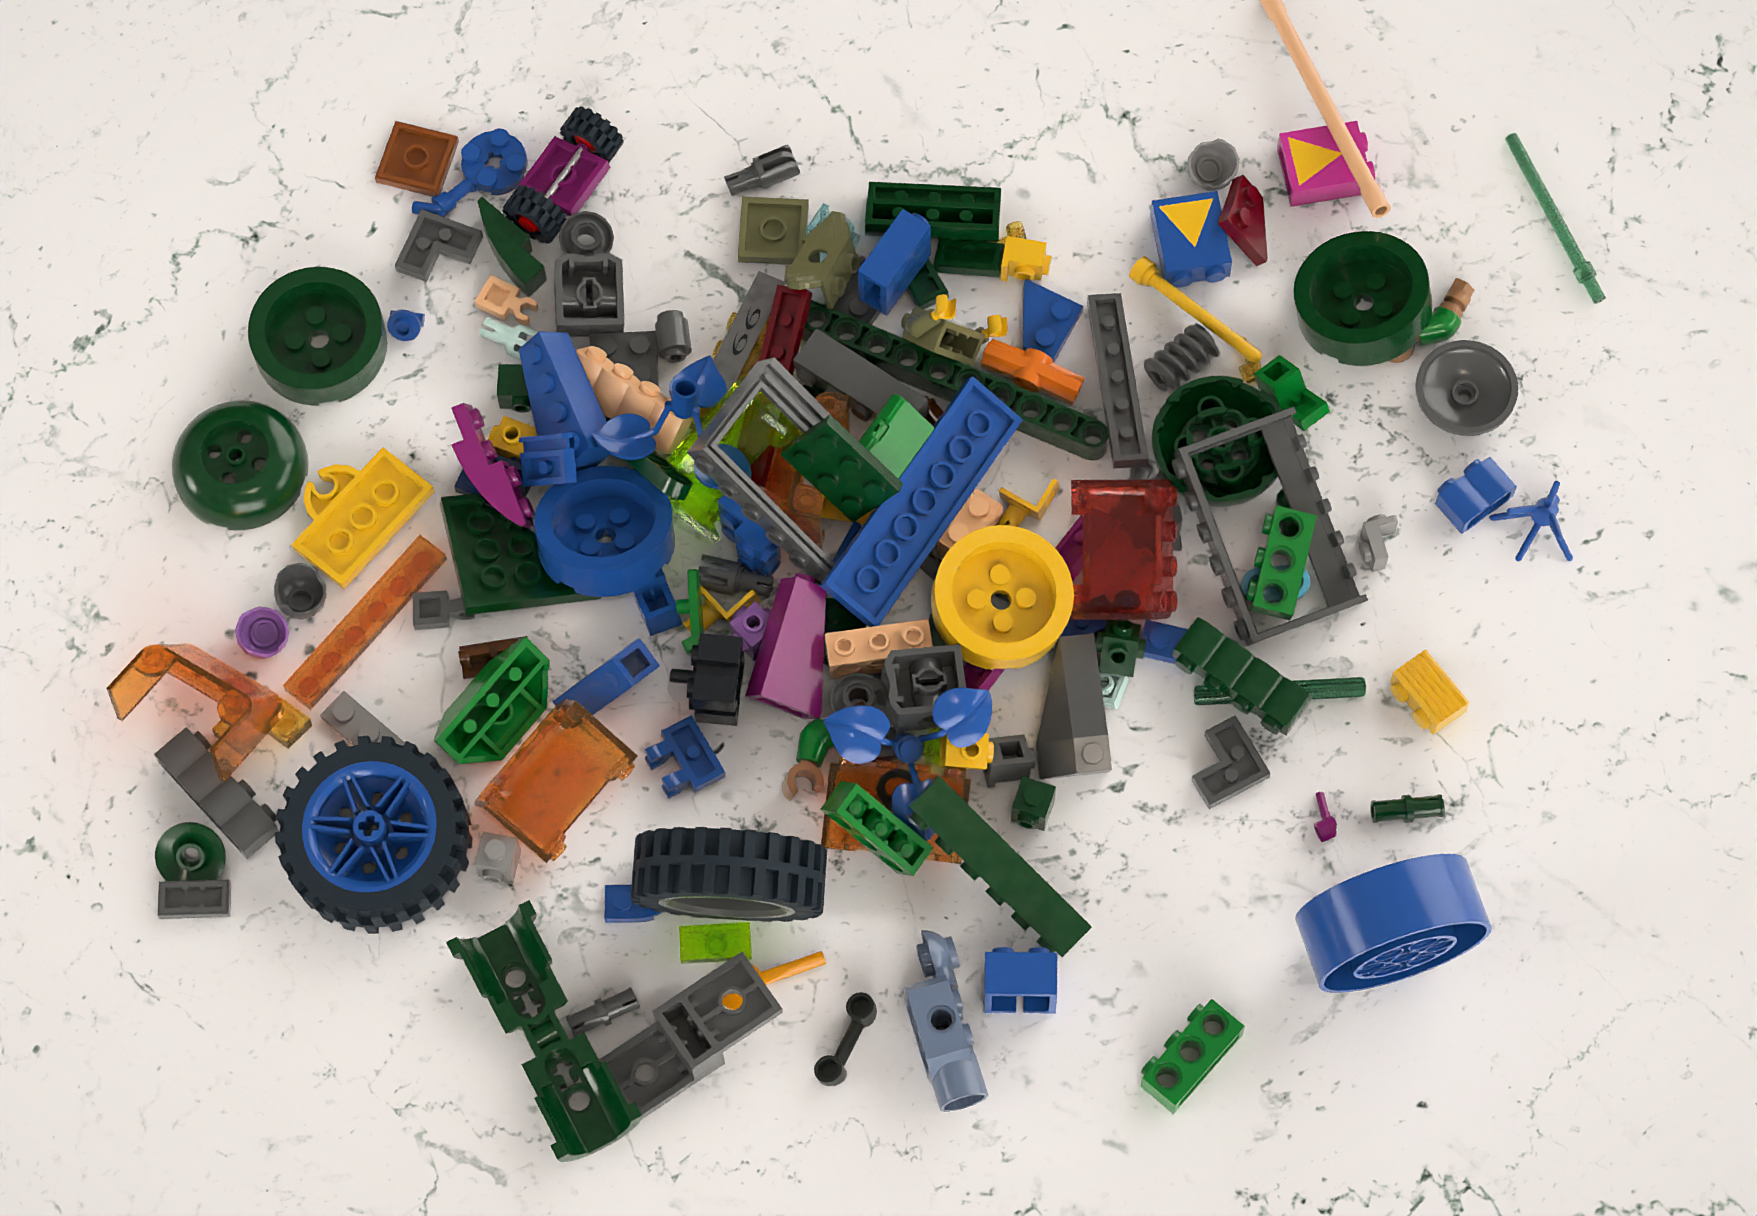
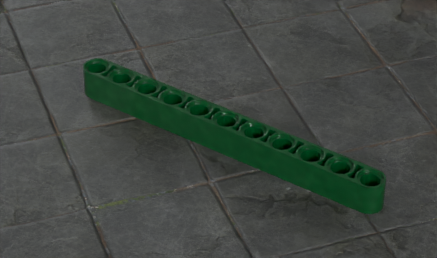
M811 300L801 340L807 342L814 331L818 329L897 380L948 402L952 401L966 379L973 376L997 398L1001 397L1008 400L1005 404L1023 419L1016 429L1017 431L1086 460H1099L1106 454L1108 448L1107 427L1100 420L957 360L929 351L902 337L833 308L828 309L826 305ZM817 320L822 321L824 323L820 327H812L809 325L811 322ZM845 333H849L855 336L850 340H843L840 338V336ZM874 346H881L885 348V350L881 353H874L870 351V349ZM904 359H912L916 363L911 366H905L900 362ZM934 372H943L946 374V376L941 379L933 378L931 374H933ZM1032 410L1036 411L1039 415L1029 418L1023 413ZM1063 423L1070 428L1066 431H1060L1054 426ZM1094 436L1099 438L1101 442L1090 444L1085 439Z

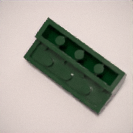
M869 182L865 214V236L882 237L901 210L904 209L910 214L917 213L928 221L929 225H931V239L999 242L1001 188Z

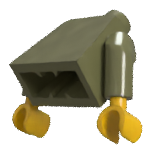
M945 294L936 297V310L929 309L927 311L915 307L912 311L904 314L901 321V326L904 329L902 334L904 339L929 351L973 366L981 345L988 342L989 337H1004L1008 332L1007 317L1001 318V315L988 316L987 329L979 327L973 330L950 320L956 315L957 299L954 298L947 301V295Z

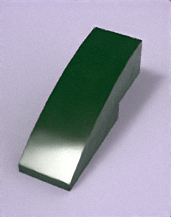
M481 197L477 202L491 250L511 281L527 297H530L547 281L545 267L530 254L533 251L530 237L485 198Z

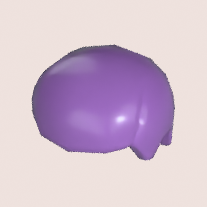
M258 606L242 613L236 625L235 634L237 644L245 654L253 658L266 659L280 653L285 648L289 637V629L286 619L277 610Z

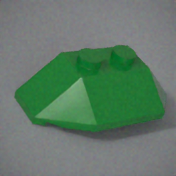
M523 636L491 659L444 712L433 741L457 764L503 760L547 709L550 660L527 637Z

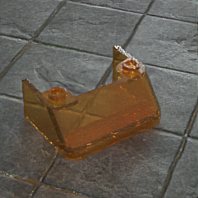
M189 643L153 644L144 647L106 688L116 717L122 722L166 673L218 702V715L229 727L209 750L218 777L223 782L231 776L283 715V705L277 693Z

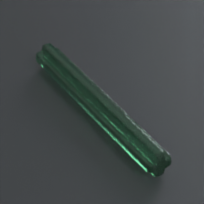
M1363 677L1293 680L1294 683L1307 691L1312 696V699L1363 697L1366 694V681ZM1205 685L1195 686L1193 690L1195 705L1232 704L1233 699L1223 692L1216 694Z

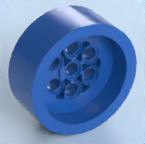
M1458 854L1421 856L1365 872L1317 895L1301 907L1295 917L1319 988L1330 993L1370 989L1426 972L1473 949L1484 941L1492 930L1468 862L1465 857Z

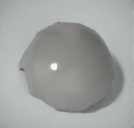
M1218 138L1214 141L1202 142L1189 155L1187 172L1192 182L1207 191L1220 190L1227 187L1237 175L1240 158L1235 147L1223 139Z

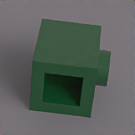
M498 364L497 399L500 409H512L521 413L531 411L522 364Z
M1022 776L1012 805L1011 821L1027 829L1045 831L1055 801L1056 786Z

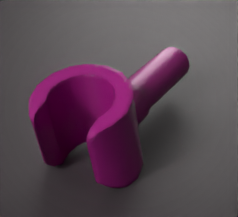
M1317 792L1315 795L1322 820L1314 823V829L1319 840L1325 842L1336 836L1337 822L1328 811L1324 792Z

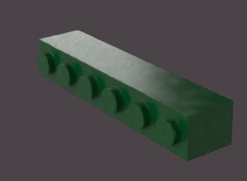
M939 775L908 805L913 810L909 817L923 831L930 827L939 836L934 842L947 855L950 856L953 852L959 855L964 860L960 867L974 881L980 876L989 885L985 892L999 906L1006 902L1015 911L1011 915L1012 919L1025 931L1031 926L1040 935L1036 942L1042 948L1049 949L1050 953L1057 952L1063 957L1092 928Z

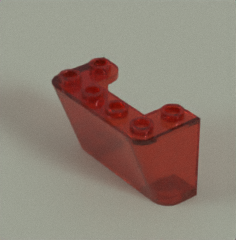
M1071 480V515H1083V584H1073L1072 619L1157 620L1168 619L1171 613L1176 611L1178 598L1176 591H1173V577L1177 574L1178 565L1176 557L1173 556V542L1177 539V524L1173 521V507L1177 504V490L1174 486H1171L1169 480Z

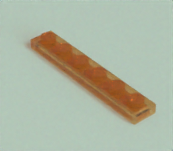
M419 535L283 684L285 691L311 710L413 598V593H417L447 560L446 554Z

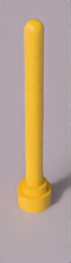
M1146 256L1141 257L1134 264L1129 273V278L1138 285L1155 288L1251 362L1257 363L1262 359V353L1161 277L1159 270L1156 269L1157 265Z

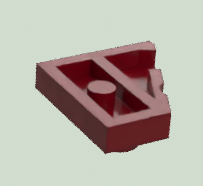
M1241 175L1232 180L1218 225L1255 266L1266 263L1268 259L1263 196L1244 175Z

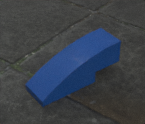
M662 568L655 574L656 579L632 592L650 636L683 625L681 616L677 614L676 602L669 589Z

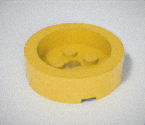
M1010 525L980 528L959 539L942 559L931 589L932 618L942 640L946 645L960 644L963 660L990 670H994V668H1022L1045 656L1054 647L1063 633L1070 618L1074 601L1071 574L1059 552L1038 534ZM998 593L1006 594L1010 602L1009 607L1003 610L995 608L991 603V596Z

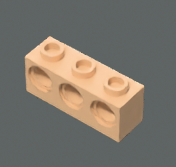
M928 619L825 633V650L830 680L841 679L843 676L852 673H865L868 675L882 673L884 662L891 650L933 647Z

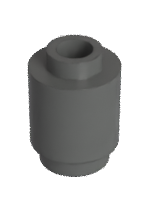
M668 310L658 314L657 322L655 323V333L659 356L671 363L685 360L686 356L692 352L688 320L684 318L683 312L679 310Z

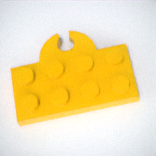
M384 447L378 451L361 471L349 465L338 464L318 470L317 473L322 481L331 482L335 485L334 489L328 494H319L316 491L315 485L309 481L305 486L303 500L307 514L313 522L291 546L295 552L343 590L435 492L434 487Z

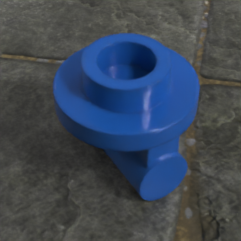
M403 309L391 310L387 322L388 331L394 338L400 341H411L419 335L421 327L424 326L425 314L413 313Z

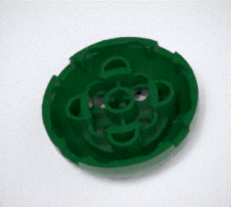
M1230 376L1199 378L1175 390L1166 399L1165 404L1160 409L1158 415H1156L1152 430L1154 459L1167 483L1183 496L1184 492L1187 491L1183 478L1178 479L1174 472L1172 460L1175 459L1173 453L1179 448L1196 443L1193 441V432L1200 431L1205 435V439L1230 430L1224 426L1225 424L1237 428L1280 412L1279 406L1265 391H1259L1243 383L1244 380ZM1261 431L1220 445L1223 448L1214 447L1190 456L1209 506L1225 507L1250 501L1266 491L1278 477ZM1237 453H1242L1246 455L1248 460L1245 461L1239 458L1233 460V456ZM1205 461H1209L1215 467L1207 470L1200 465Z
M245 400L230 401L203 411L183 430L173 452L172 476L182 503L196 518L208 525L211 523L227 527L228 530H249L264 526L278 519L297 501L305 477L308 475V453L301 434L284 414L259 402ZM245 435H252V439L249 442L241 443ZM212 451L221 452L217 458L209 457ZM263 459L266 461L261 470L254 469V462L256 460ZM229 474L236 481L235 483H224L222 479Z

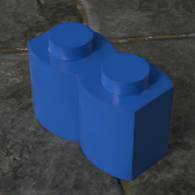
M1491 457L1486 458L1482 462L1479 459L1474 460L1463 471L1464 476L1457 480H1454V478L1448 479L1437 490L1439 494L1435 505L1461 534L1504 505L1514 496L1517 486Z

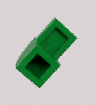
M1280 355L1253 374L1259 391H1265L1276 402L1281 411L1291 407L1295 408L1296 414L1291 417L1294 425L1303 431L1330 412L1327 402L1306 388L1300 369Z

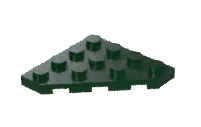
M475 493L441 497V512L465 615L601 599V597L575 593L574 588L562 582L557 584L552 580L540 562L536 534L528 528L520 527L500 512L486 505V500Z

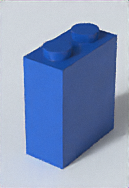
M902 209L858 269L859 300L886 316L931 256V225L923 216L917 213L910 214Z

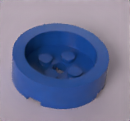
M596 466L576 471L577 482L553 484L542 496L534 516L538 554L544 570L557 584L562 582L574 588L575 593L586 596H618L633 592L656 579L655 574L664 564H669L675 548V533L670 500L665 493L637 470L620 466ZM604 533H606L608 537L614 538V540L609 543H601L598 541L600 538L603 537Z

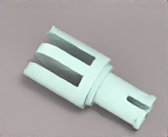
M487 317L483 324L495 329V331L493 332L481 327L480 336L505 346L508 355L521 360L519 349L527 342V336H534L539 331L523 324L512 328L491 317Z

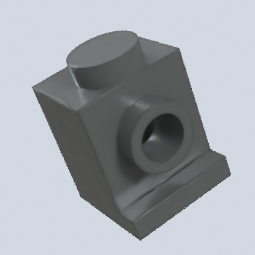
M1024 734L989 738V742H993L994 745L992 763H987V769L983 770L988 788L995 787L997 782L1021 780L1022 776L1030 777L1031 769H1034L1036 766L1034 749L1028 748Z

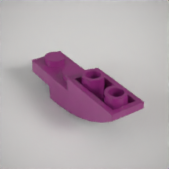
M466 403L452 407L451 409L463 440L451 446L470 481L480 494L506 518L520 527L530 528L534 526L531 518L535 516L533 506L527 497L523 498L519 485L522 484L521 476L514 465L510 466V463L502 460L494 462V459L497 458V453L490 439L486 440L481 428L485 424L480 411L477 408L473 409L472 405Z

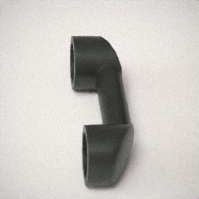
M855 993L848 999L846 1011L852 1020L834 1056H823L814 1066L816 1078L825 1086H836L845 1080L847 1071L844 1066L863 1028L870 1026L876 1019V1004L867 993Z

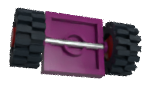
M580 106L573 110L560 128V134L564 136L563 140L556 136L553 137L503 206L502 211L506 214V217L513 221L522 231L529 234L531 239L535 240L537 238L540 243H552L567 219L565 216H571L580 211L611 168L609 165L610 161L624 143L622 134L617 132L618 129L615 126H611V122L608 119H602L601 114L597 112L594 114L592 109H585Z

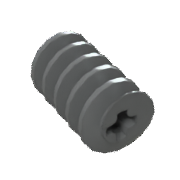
M1195 323L1194 326L1186 327L1184 334L1176 335L1174 342L1166 343L1164 350L1156 351L1154 358L1146 359L1144 361V368L1149 378L1160 390L1167 391V385L1177 390L1180 387L1177 377L1187 382L1190 380L1187 369L1195 374L1200 372L1197 361L1206 366L1210 364L1207 353L1216 358L1220 355V351L1211 334L1203 326Z

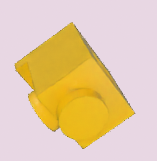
M1007 236L1001 264V280L1007 281L1008 275L1021 281L1026 279L1041 281L1042 275H1049L1052 256L1046 255L1047 242Z

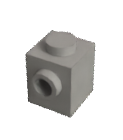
M483 831L474 864L478 876L492 883L507 882L513 884L521 855L518 839Z

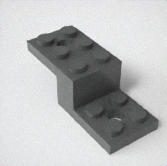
M740 952L654 1009L652 1013L655 1023L599 1059L600 1063L606 1061L628 1105L635 1102L643 1119L724 1065L723 1052L782 1014L783 1009L744 953ZM731 993L740 995L743 999L742 1005L736 1010L726 1009L722 1005L726 995ZM644 1064L653 1066L655 1075L651 1080L642 1082L635 1077L636 1069Z

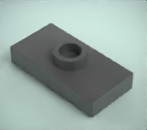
M229 879L159 882V919L230 917L231 881Z

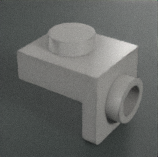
M1379 514L1363 522L1360 534L1362 542H1359V550L1362 560L1364 562L1369 561L1372 572L1386 568L1389 556L1382 536L1395 533L1398 524L1396 515L1386 517L1385 514Z

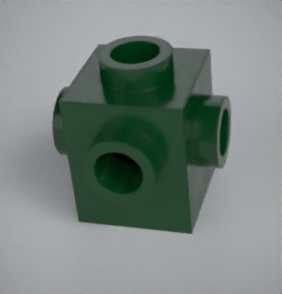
M1107 619L1105 632L1098 631L1096 640V651L1101 652L1099 672L1133 677L1136 658L1143 659L1146 639L1140 638L1142 624L1132 623L1126 619Z

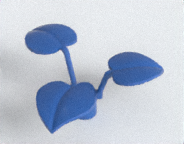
M710 355L685 367L673 377L669 385L671 401L665 402L664 410L652 429H650V423L644 417L630 413L622 414L610 419L600 430L593 433L596 443L607 453L621 459L637 460L644 458L656 449V442L652 436L659 433L670 411L681 419L693 417L699 437L703 432L698 407L711 408L718 405L724 400L727 392L725 380L716 368L713 358ZM728 444L717 445L751 479V467L745 455L734 446ZM694 465L696 478L703 485L718 489V484L709 475L700 472Z
M959 687L943 692L934 702L932 710L935 724L942 729L926 735L921 734L918 737L912 733L903 732L894 739L884 738L890 728L889 719L882 711L868 705L850 706L835 711L824 719V724L838 753L851 763L864 764L873 761L880 754L881 744L892 746L895 756L902 762L907 763L913 783H901L895 787L891 798L892 811L896 817L927 841L931 839L935 832L930 827L923 831L909 817L913 810L908 806L933 780L925 779L920 782L914 762L918 761L923 754L922 743L941 738L947 734L950 743L955 747L962 748L975 744L983 737L990 724L992 697L987 689Z

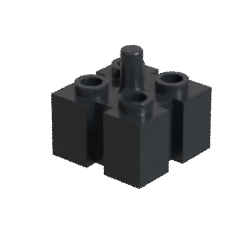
M700 633L699 645L692 646L691 665L693 670L671 669L670 682L687 684L686 696L689 698V710H694L696 722L737 726L745 667L742 637Z

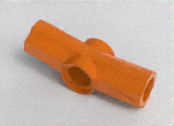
M993 338L987 343L980 362L982 368L1012 379L1017 386L1033 393L1041 391L1071 406L1075 402L1085 380L1084 377L1054 364L1052 358L1042 351L1033 348H1027L1024 351Z

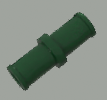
M1408 794L1402 795L1401 799L1372 800L1370 812L1373 823L1395 820L1412 823L1417 818L1444 817L1445 806L1441 794L1414 798Z

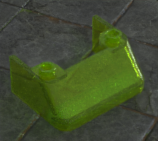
M746 376L739 378L701 420L703 431ZM759 390L717 445L728 444L734 446L745 455L751 466L769 444L774 448H780L790 443L802 433ZM695 427L666 459L689 478L693 485L685 500H677L670 496L668 498L675 515L711 541L717 543L720 540V536L714 523L720 521L718 500L723 494L719 489L703 485L694 474V460L687 454V451L698 439Z

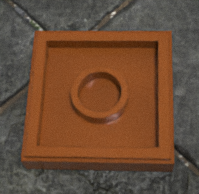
M395 121L375 176L376 183L432 197L439 196L459 143L458 136Z

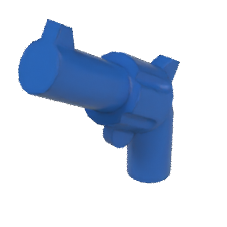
M465 178L448 193L445 191L439 196H433L431 199L432 203L414 201L412 213L419 215L422 209L445 218L449 212L456 208V202L469 192H476L477 188L469 179Z

